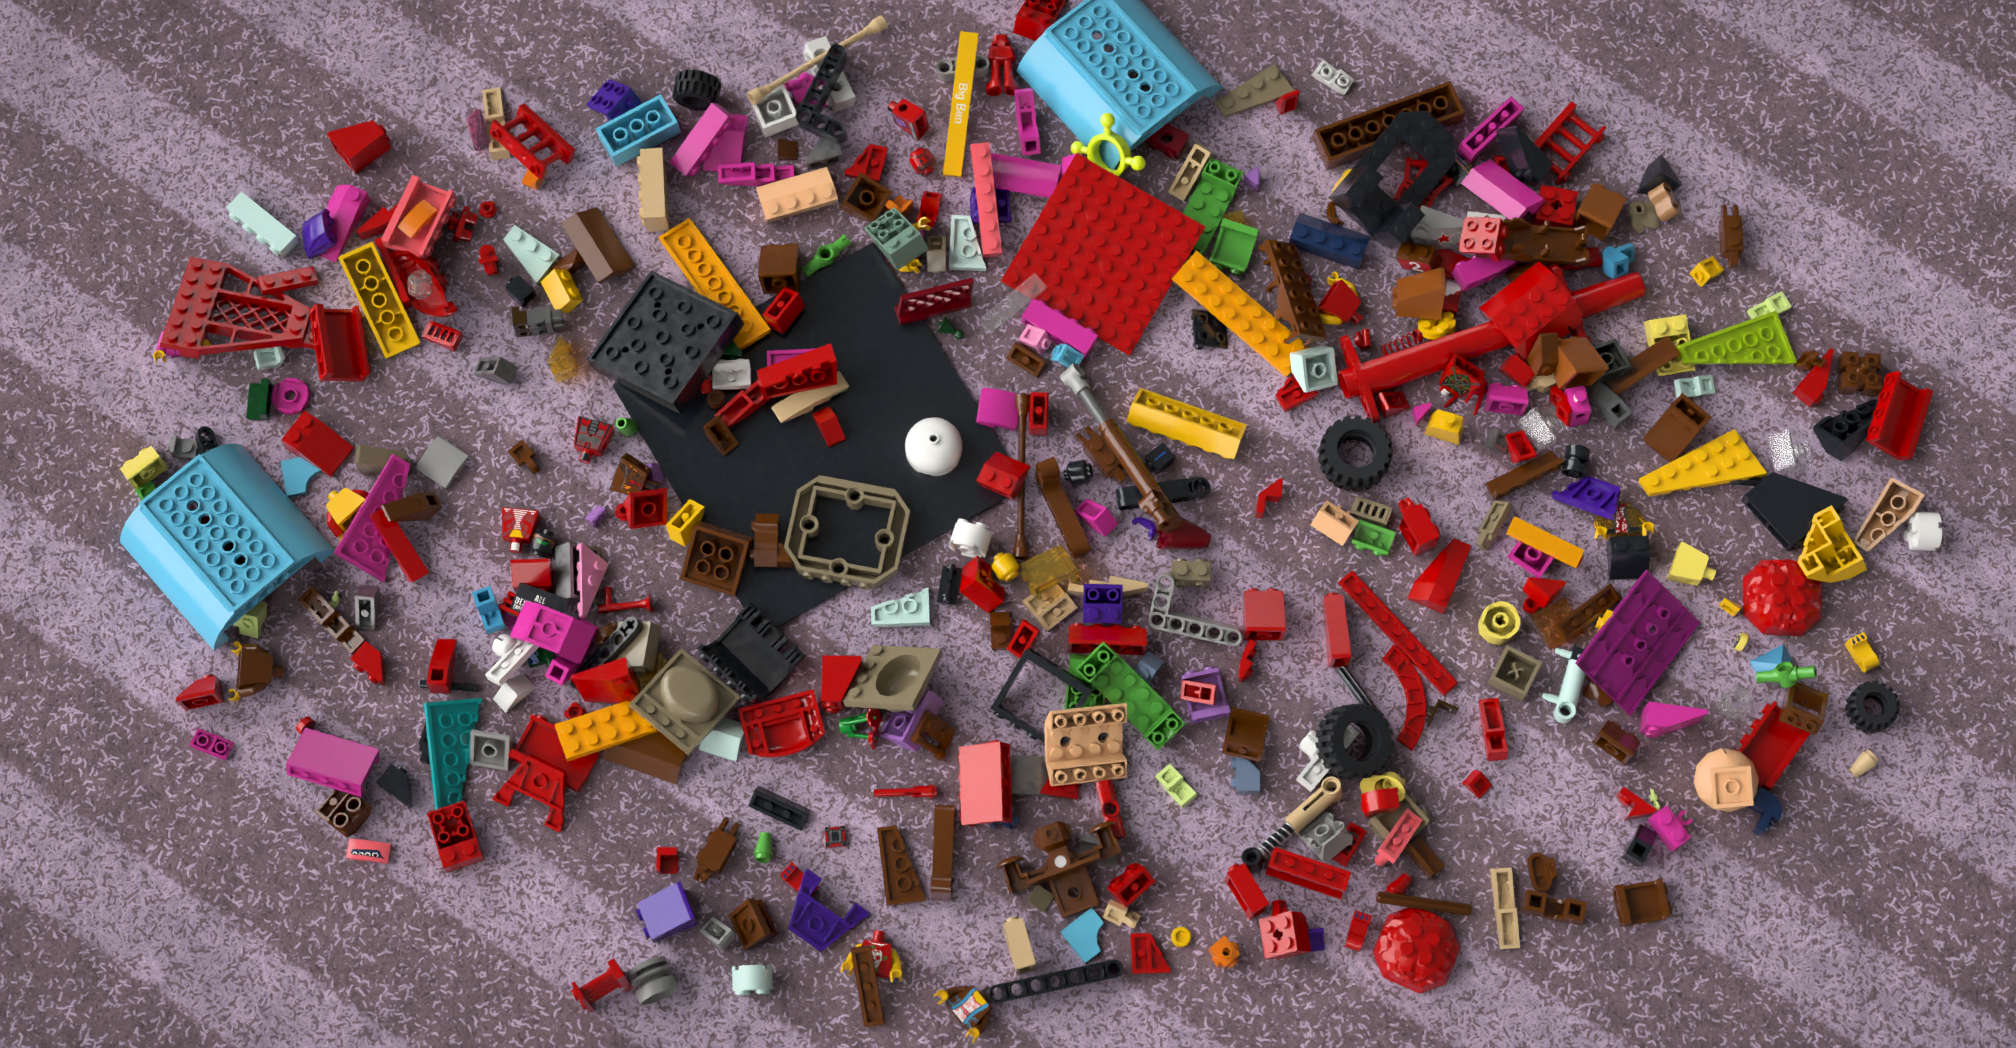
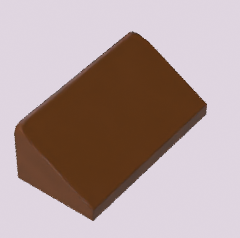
M1019 341L1014 343L1006 359L1038 378L1049 362L1048 359Z

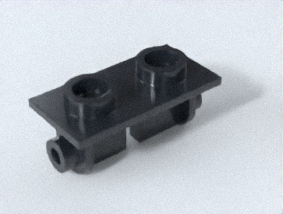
M951 563L948 566L942 567L937 603L956 605L962 568H956V565Z

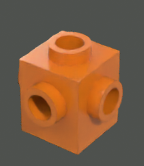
M1225 935L1208 950L1212 955V962L1218 968L1221 966L1223 969L1227 967L1231 969L1239 962L1237 958L1240 956L1238 952L1240 948L1234 941L1230 942Z

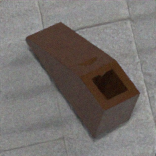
M421 492L381 505L389 522L427 521L442 509L435 492Z

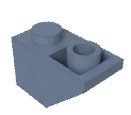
M1148 651L1139 661L1135 671L1151 685L1164 661Z
M1236 756L1231 758V769H1235V777L1231 778V788L1235 789V794L1259 795L1260 771L1248 759Z

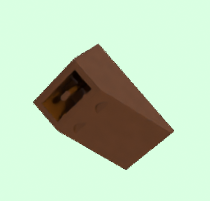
M1681 393L1644 436L1642 441L1670 463L1676 460L1712 417Z

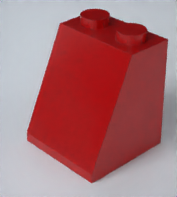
M374 120L327 133L334 150L355 174L359 173L391 148L389 144L390 138L386 134V129L381 124L377 125Z
M1250 588L1244 591V640L1283 641L1286 631L1283 591H1278L1276 588H1270L1267 591Z
M822 655L821 704L823 710H826L827 713L834 714L843 710L845 706L843 700L863 664L862 656Z

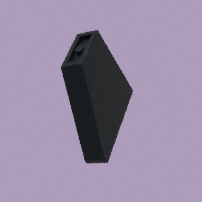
M1772 472L1747 492L1741 501L1780 544L1789 551L1792 547L1796 550L1804 543L1802 539L1810 532L1814 514L1831 505L1836 513L1839 514L1846 508L1844 504L1848 499L1830 491Z

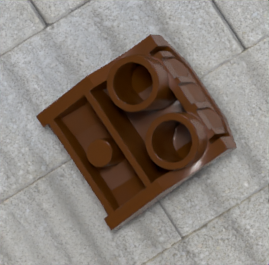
M334 789L319 809H315L314 813L348 838L355 834L368 819L372 806L359 796Z

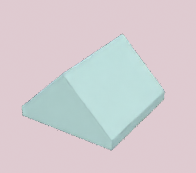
M724 717L700 743L699 750L736 762L745 738L741 722Z

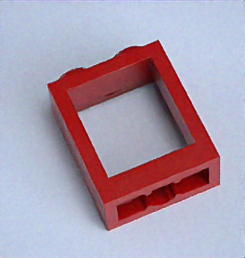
M1236 863L1229 867L1225 882L1250 921L1265 912L1269 902L1245 863L1241 865Z

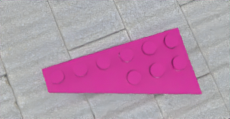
M392 454L333 553L382 583H385V574L391 550L385 545L369 515L381 509V505L402 498L410 464L395 454Z

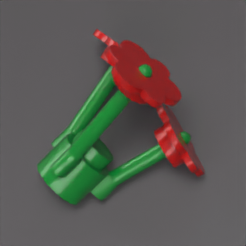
M869 708V712L840 719V732L847 734L848 738L868 739L870 747L875 749L876 743H878L879 723L884 722L882 709ZM867 721L869 726L874 728L869 735L855 733L859 729V723Z

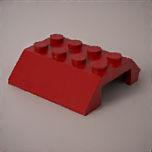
M1539 261L1479 307L1489 321H1493L1515 348V353L1523 361L1530 354L1539 334L1556 332L1558 338H1563L1570 333L1568 327L1573 330L1583 322L1581 317L1584 315L1577 302L1556 276Z

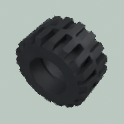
M680 71L676 74L672 93L673 100L683 107L706 111L711 103L718 104L721 82L714 75L704 71Z
M1867 681L1859 685L1847 698L1846 702L1848 703L1845 705V710H1848L1846 716L1847 718L1851 717L1849 722L1851 725L1855 723L1857 730L1863 728L1864 733L1871 731V734H1874L1877 731H1883L1896 720V715L1900 712V709L1897 708L1900 705V701H1896L1898 695L1891 692L1893 690L1891 687H1885L1886 683L1882 682L1879 685L1878 681H1873L1872 683ZM1864 698L1875 699L1882 708L1881 716H1873L1865 710L1863 705Z

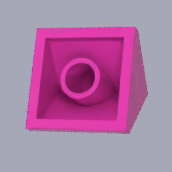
M1521 541L1517 542L1507 558L1539 579L1554 559V557Z

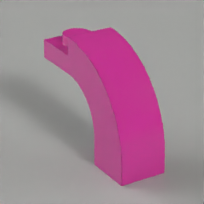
M1033 88L1014 90L1016 119L1022 156L1041 154Z
M581 619L580 621L596 628L597 630L593 636V639L582 661V664L585 661L588 654L590 653L594 645L593 640L599 630V627L595 626L594 624L588 622L585 619ZM559 655L552 660L545 677L562 686L571 679V675H574L581 665L564 659Z

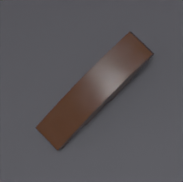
M313 586L298 599L350 654L354 655L366 641Z

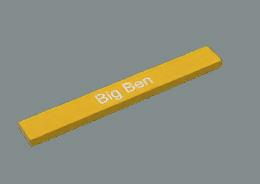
M960 31L943 176L961 178L979 33Z

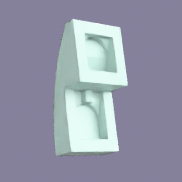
M1712 375L1674 380L1677 398L1681 393L1688 398L1716 394Z

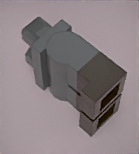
M544 305V308L536 307L533 310L520 311L519 307H511L512 322L517 337L543 335L546 333L553 335L555 329H564L561 309L551 310L550 305Z

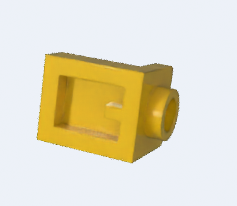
M1711 256L1699 262L1690 272V275L1702 287L1710 279L1720 275L1724 269Z

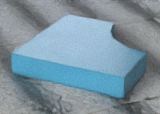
M301 457L281 461L288 498L307 494V486L310 480L322 473L320 469Z
M1091 907L1060 932L1085 964L1101 952L1097 944V934L1104 925V922Z

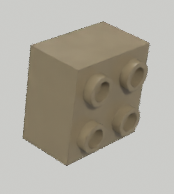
M1506 645L1487 684L1523 701L1542 662Z

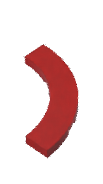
M1393 644L1381 661L1388 665L1395 673L1402 685L1406 698L1405 722L1396 740L1413 751L1425 724L1426 695L1421 678L1411 664V661Z

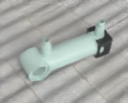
M1573 646L1571 651L1555 649V654L1568 658V665L1559 696L1550 693H1543L1542 695L1543 699L1556 703L1553 715L1559 723H1568L1574 717L1585 678V673L1575 664L1585 649ZM1561 708L1567 709L1568 712H1569V715H1568V716L1562 715L1561 712H1560V709H1561Z

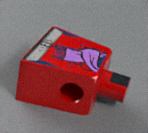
M902 99L899 103L895 101L889 103L887 110L892 112L895 124L917 141L930 129L925 110L906 99Z

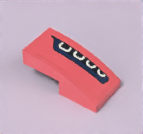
M349 839L346 859L387 864L391 844Z

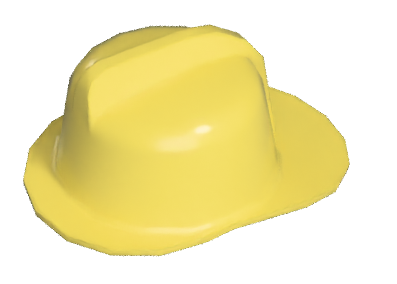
M1392 771L1363 778L1360 782L1362 793L1378 789L1397 788L1399 802L1404 799L1406 792L1404 789L1405 779Z

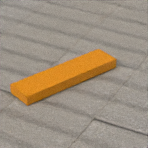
M1516 516L1512 519L1506 532L1507 535L1574 568L1577 567L1584 552L1583 549Z

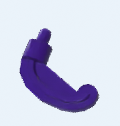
M1134 518L1132 524L1136 525L1139 523L1148 529L1149 540L1152 541L1156 535L1154 523L1146 518Z

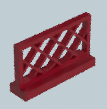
M973 278L900 295L899 304L894 308L899 324L903 325L970 308L972 306L970 296L974 285Z

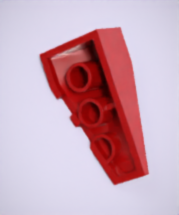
M1453 538L1415 580L1407 599L1443 614L1471 545Z

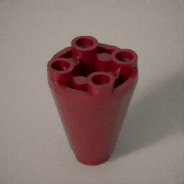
M1181 517L1184 521L1183 525L1172 533L1157 529V533L1160 534L1156 543V548L1203 549L1208 548L1210 545L1211 533H1207V530Z

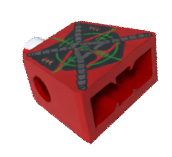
M1455 353L1441 373L1439 381L1441 386L1440 392L1444 396L1452 393L1462 398L1482 385L1485 372Z

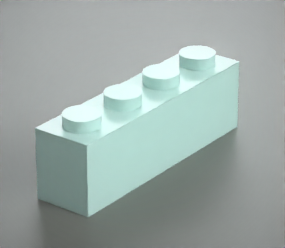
M242 191L226 207L230 213L228 216L235 223L238 221L242 223V228L247 233L251 234L253 232L256 235L255 238L262 245L265 243L269 245L270 251L276 256L280 254L285 258L299 243L294 233Z

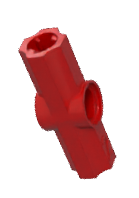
M1112 779L1096 782L1095 786L1104 821H1114L1117 823L1116 826L1111 828L1115 838L1121 839L1126 837ZM1111 805L1115 807L1116 812L1111 815L1107 814L1105 811L1106 806Z

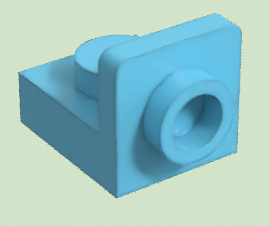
M1059 344L1054 348L1051 360L1068 368L1073 363L1080 365L1084 355L1067 344Z

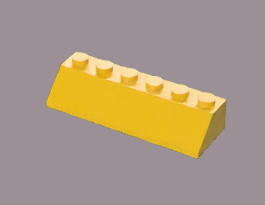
M1140 388L1137 392L1126 421L1134 427H1142L1148 429L1151 433L1165 435L1171 440H1179L1186 445L1200 447L1206 452L1220 454L1226 459H1235L1247 424Z

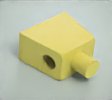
M1681 541L1676 550L1667 580L1698 586L1702 577L1713 581L1716 570L1706 566L1709 559L1708 555Z

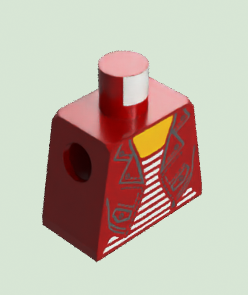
M502 507V537L505 542H511L510 552L521 553L522 544L531 543L541 518L538 510Z

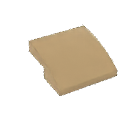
M1053 577L1022 600L1023 604L1046 631H1049L1078 608Z

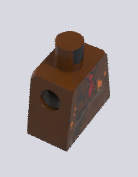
M626 453L620 458L609 490L628 495L631 492L657 489L659 483L650 479L652 469Z

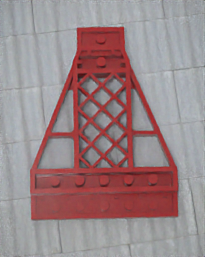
M190 256L160 341V347L180 351V356L199 359L200 355L278 346L315 349L309 313L311 308L281 292L268 294L276 299L251 295L253 287L260 290L256 278L228 263ZM228 273L249 284L245 293L223 290ZM226 304L230 306V308L225 311H222V309L220 308ZM247 308L249 312L243 315L239 312L240 310ZM266 311L268 315L260 318L258 314ZM235 313V314L237 315L236 318L230 320V319L227 317V316H229V315ZM284 314L287 319L279 322L277 317ZM254 317L256 321L250 324L246 321V319ZM222 318L225 321V323L216 322ZM273 320L275 324L267 327L265 323ZM242 322L245 326H236V324ZM260 325L263 328V330L253 329ZM280 329L282 333H274L273 331ZM208 333L231 337L230 342L227 344L203 346ZM236 338L250 340L235 343Z

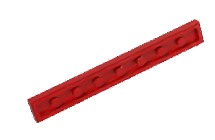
M1353 570L1338 582V585L1395 646L1409 658L1411 663L1443 697L1458 684L1453 676Z

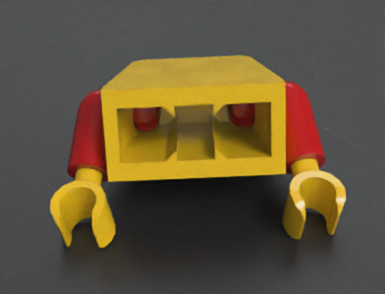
M344 488L339 493L332 491L328 495L330 501L326 504L328 509L326 514L327 525L335 537H339V543L344 536L343 533H346L369 494L367 491L356 489L351 491Z

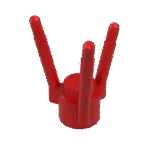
M1483 378L1482 385L1471 391L1464 401L1468 403L1473 395L1479 394L1473 412L1474 416H1476L1482 398L1487 391L1485 387L1488 382L1485 378ZM1454 395L1444 407L1447 408L1458 397Z

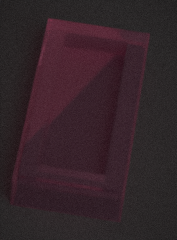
M475 109L466 118L474 149L475 151H481L490 143L482 111Z

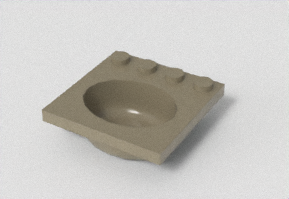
M872 645L843 700L845 706L885 709L891 712L915 711L919 701L926 693L928 683L943 656L942 650L938 648Z
M681 648L633 699L629 707L687 755H690L737 704L741 697Z

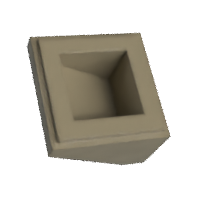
M1037 884L1027 904L1045 913L1054 895Z

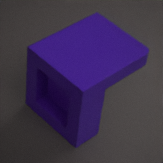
M1324 928L1308 929L1311 952L1325 950Z

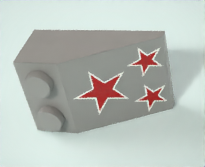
M1421 206L1420 210L1425 216L1413 229L1409 243L1435 247L1437 250L1459 249L1464 220Z

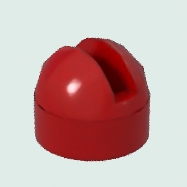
M1528 597L1523 603V610L1527 614H1533L1540 605Z

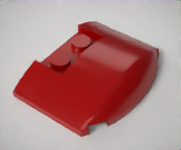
M814 689L738 709L750 755L754 754L765 758L789 756L809 748L821 736L825 735Z

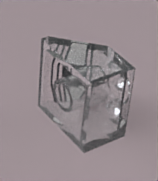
M1552 403L1534 407L1518 420L1522 430L1529 435L1532 444L1539 451L1549 449L1573 434L1569 426L1567 427L1555 416L1556 408Z
M1786 429L1768 436L1769 449L1773 457L1772 465L1775 472L1792 474L1815 471L1808 434Z

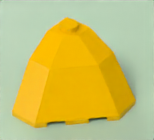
M1831 505L1814 514L1810 532H1808L1804 542V549L1798 559V564L1806 577L1832 583L1851 579L1866 571L1867 568L1862 556L1846 533L1842 521L1833 506Z

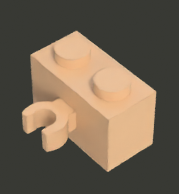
M1326 500L1312 521L1311 526L1343 546L1359 520L1349 515L1350 511H1343L1341 505L1335 506Z

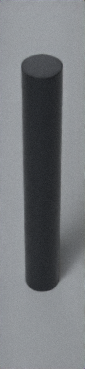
M420 680L419 687L428 688L427 680ZM452 682L451 690L478 692L479 684Z

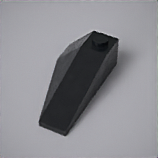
M1874 399L1857 405L1856 409L1848 412L1846 410L1841 411L1840 415L1834 417L1831 415L1827 416L1814 425L1813 431L1825 452L1840 461H1843L1853 453L1868 435V429L1871 425L1878 400Z

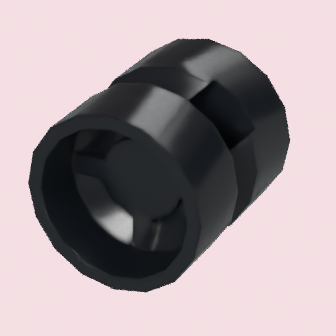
M1572 444L1566 446L1564 455L1566 460L1562 466V474L1573 478L1586 477L1588 469L1586 463L1589 461L1590 449L1582 445Z

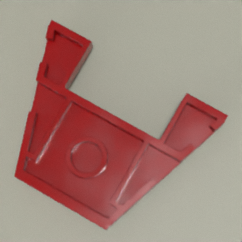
M531 754L498 793L494 795L492 800L509 807L516 790L551 807L544 825L560 833L564 828L566 771Z

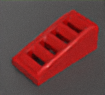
M1299 90L1284 94L1275 102L1279 114L1282 115L1297 108Z
M429 320L421 337L455 352L463 338V334L456 329ZM432 326L435 327L432 335H428ZM438 330H441L439 336L436 338L435 335L437 334ZM446 332L447 335L445 336L444 340H442L441 338L443 337L444 333ZM453 335V338L451 339V341L448 342V339L450 338V336Z
M1349 822L1346 828L1348 832L1351 830L1359 835V838L1353 836L1352 841L1355 844L1347 846L1351 851L1344 848L1332 858L1344 867L1348 865L1367 833L1366 830L1352 822Z

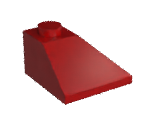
M205 675L202 677L203 679L196 680L175 698L176 702L185 711L223 703L221 680L214 675Z

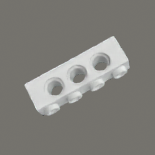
M824 36L805 44L803 55L806 61H810L829 50L831 46L827 37ZM822 62L811 68L814 77ZM829 69L826 73H831L834 69ZM842 70L833 88L839 91L832 90L826 101L828 107H831L833 112L851 107L855 103V95ZM820 85L819 89H823L826 85Z

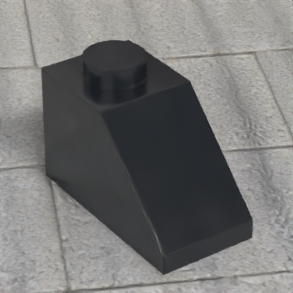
M390 764L376 783L411 809L413 805L410 779L406 775L407 771L400 765L395 767Z

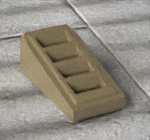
M1356 496L1350 514L1367 522L1385 527L1393 508ZM1359 503H1362L1361 511H1356ZM1366 506L1370 507L1368 514L1364 513ZM1373 509L1377 510L1375 517L1371 516ZM1384 512L1383 518H1378L1380 513Z

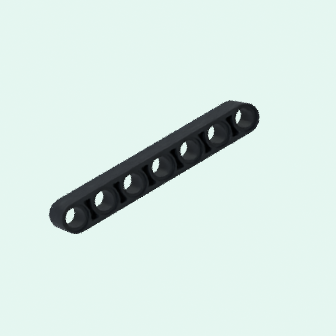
M1108 960L996 984L987 989L986 997L992 1003H1001L1117 978L1123 973V965L1118 960ZM1111 963L1117 966V972L1114 975L1108 970ZM1092 967L1098 971V976L1095 979L1089 975ZM1073 971L1079 976L1076 983L1070 980V974ZM1052 976L1059 978V985L1057 987H1053L1050 983ZM1033 980H1037L1040 983L1038 991H1034L1031 988ZM1014 984L1019 985L1021 988L1020 994L1017 996L1011 991ZM995 988L1001 991V997L998 1000L992 997V990Z

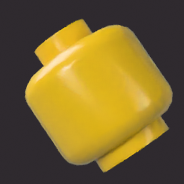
M1001 552L993 558L994 562L991 568L999 580L1009 582L1019 575L1020 566L1011 553L1004 554Z

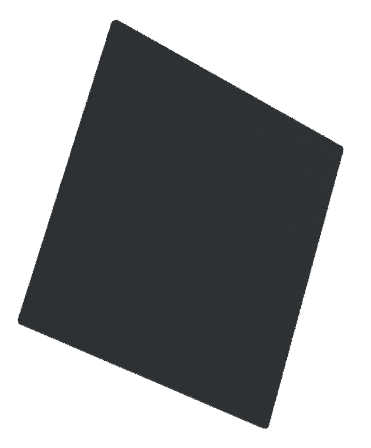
M875 243L861 248L801 281V292L797 293H799L805 307L785 333L782 334L770 328L771 332L742 350L743 358L750 360L752 385L758 380L757 370L767 367V351L816 349L831 343L837 360V372H841L849 388L832 396L829 401L815 406L812 411L781 423L772 410V406L792 394L770 398L752 414L729 428L739 444L724 456L707 438L703 427L715 418L714 415L739 392L746 389L720 390L724 393L726 402L721 408L714 409L707 403V395L709 393L702 394L700 387L683 412L679 414L618 382L613 385L628 414L636 421L638 431L682 505L684 506L691 499L705 507L702 522L747 535L754 539L755 533L751 532V522L755 521L756 514H779L778 544L782 543L784 547L797 489L819 475L895 489L909 508L911 515L902 557L952 530L958 519L969 520L1007 498L981 487L976 481L984 464L995 452L1008 456L990 427L976 423L977 405L925 322L919 320L903 325L899 324L894 308L899 304L900 295L907 293ZM777 295L755 306L763 319L762 314ZM828 406L837 416L846 440L831 447H828L812 416L813 413ZM935 417L949 421L959 431L962 439V455L959 463L953 470L941 476L919 473L910 465L906 457L905 441L908 432L917 422L926 418ZM852 495L850 497L853 501L860 498L859 495ZM817 496L813 516L817 518L820 530L816 537L808 538L805 555L828 560L842 558L849 564L878 569L881 551L876 547L875 535L879 530L887 529L891 509L864 504L860 509L853 510L847 506L845 500ZM807 524L805 526V529L811 530L814 528L813 524ZM882 538L880 540L882 544H887L890 541L889 538ZM749 556L736 596L743 608L751 602L757 607V610L762 612L760 618L753 624L755 629L765 619H769L771 621L770 624L773 623L778 628L851 586H844L836 581L827 583L815 577L814 579H806L802 577L803 575L799 574L794 565L793 567H754V559H751ZM837 567L834 571L836 573H842L844 571V568Z

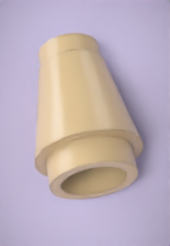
M1867 749L1865 752H1861L1849 771L1858 778L1877 766L1876 763L1879 760Z

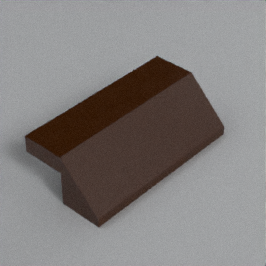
M598 207L577 212L561 223L599 284L614 274L621 277L635 268L632 260Z
M658 731L604 750L602 759L676 784L682 764L687 760L688 755Z

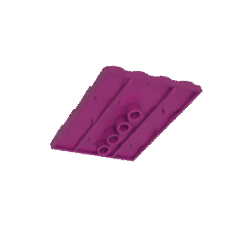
M1647 569L1630 588L1629 593L1616 607L1613 614L1592 638L1593 640L1575 662L1629 716L1632 715L1700 624V621Z

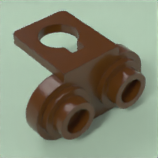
M1533 853L1529 856L1527 867L1531 885L1535 891L1546 892L1551 887L1552 881L1557 877L1554 857H1550L1547 861V858L1541 853Z

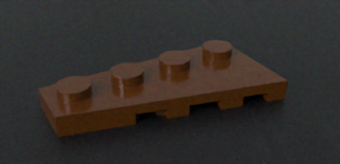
M897 825L878 827L877 833L887 907L926 902Z

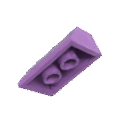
M927 689L915 711L891 712L879 736L907 750L918 752L921 745L914 744L911 741V736L924 711H930L937 716L944 700Z

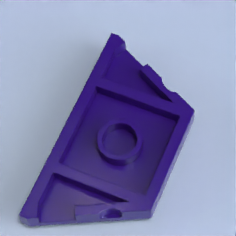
M1587 476L1578 482L1567 485V489L1562 492L1553 491L1552 499L1614 521L1621 491L1620 487Z

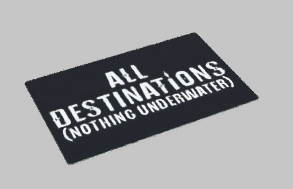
M520 583L510 608L520 613L525 601H529L564 613L568 599ZM508 612L509 615H512V616H515V617L518 618V616H516V615H514V614Z

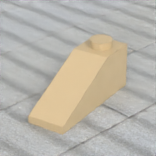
M1195 143L1168 193L1185 201L1201 177L1209 158L1213 157L1215 152L1200 143Z

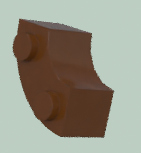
M756 514L755 521L751 522V532L755 533L754 548L751 547L750 558L754 559V567H777L779 514Z

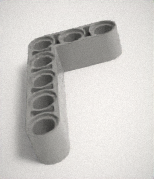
M1164 571L1159 575L1149 615V624L1152 628L1228 646H1237L1241 643L1243 632L1239 626L1170 611L1169 607L1175 577L1169 571ZM1164 577L1169 578L1171 584L1165 586L1161 583V579ZM1163 596L1167 599V602L1160 604L1157 602V598ZM1160 615L1163 621L1155 622L1153 616ZM1179 619L1182 625L1175 627L1171 621ZM1193 623H1197L1200 625L1201 629L1199 631H1194L1191 629L1190 625H1192ZM1213 627L1218 628L1220 633L1212 635L1209 630ZM1236 632L1239 637L1233 640L1229 638L1228 634Z

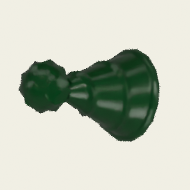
M946 316L942 322H936V324L940 325L937 333L954 334L958 340L964 337L963 331L955 330Z

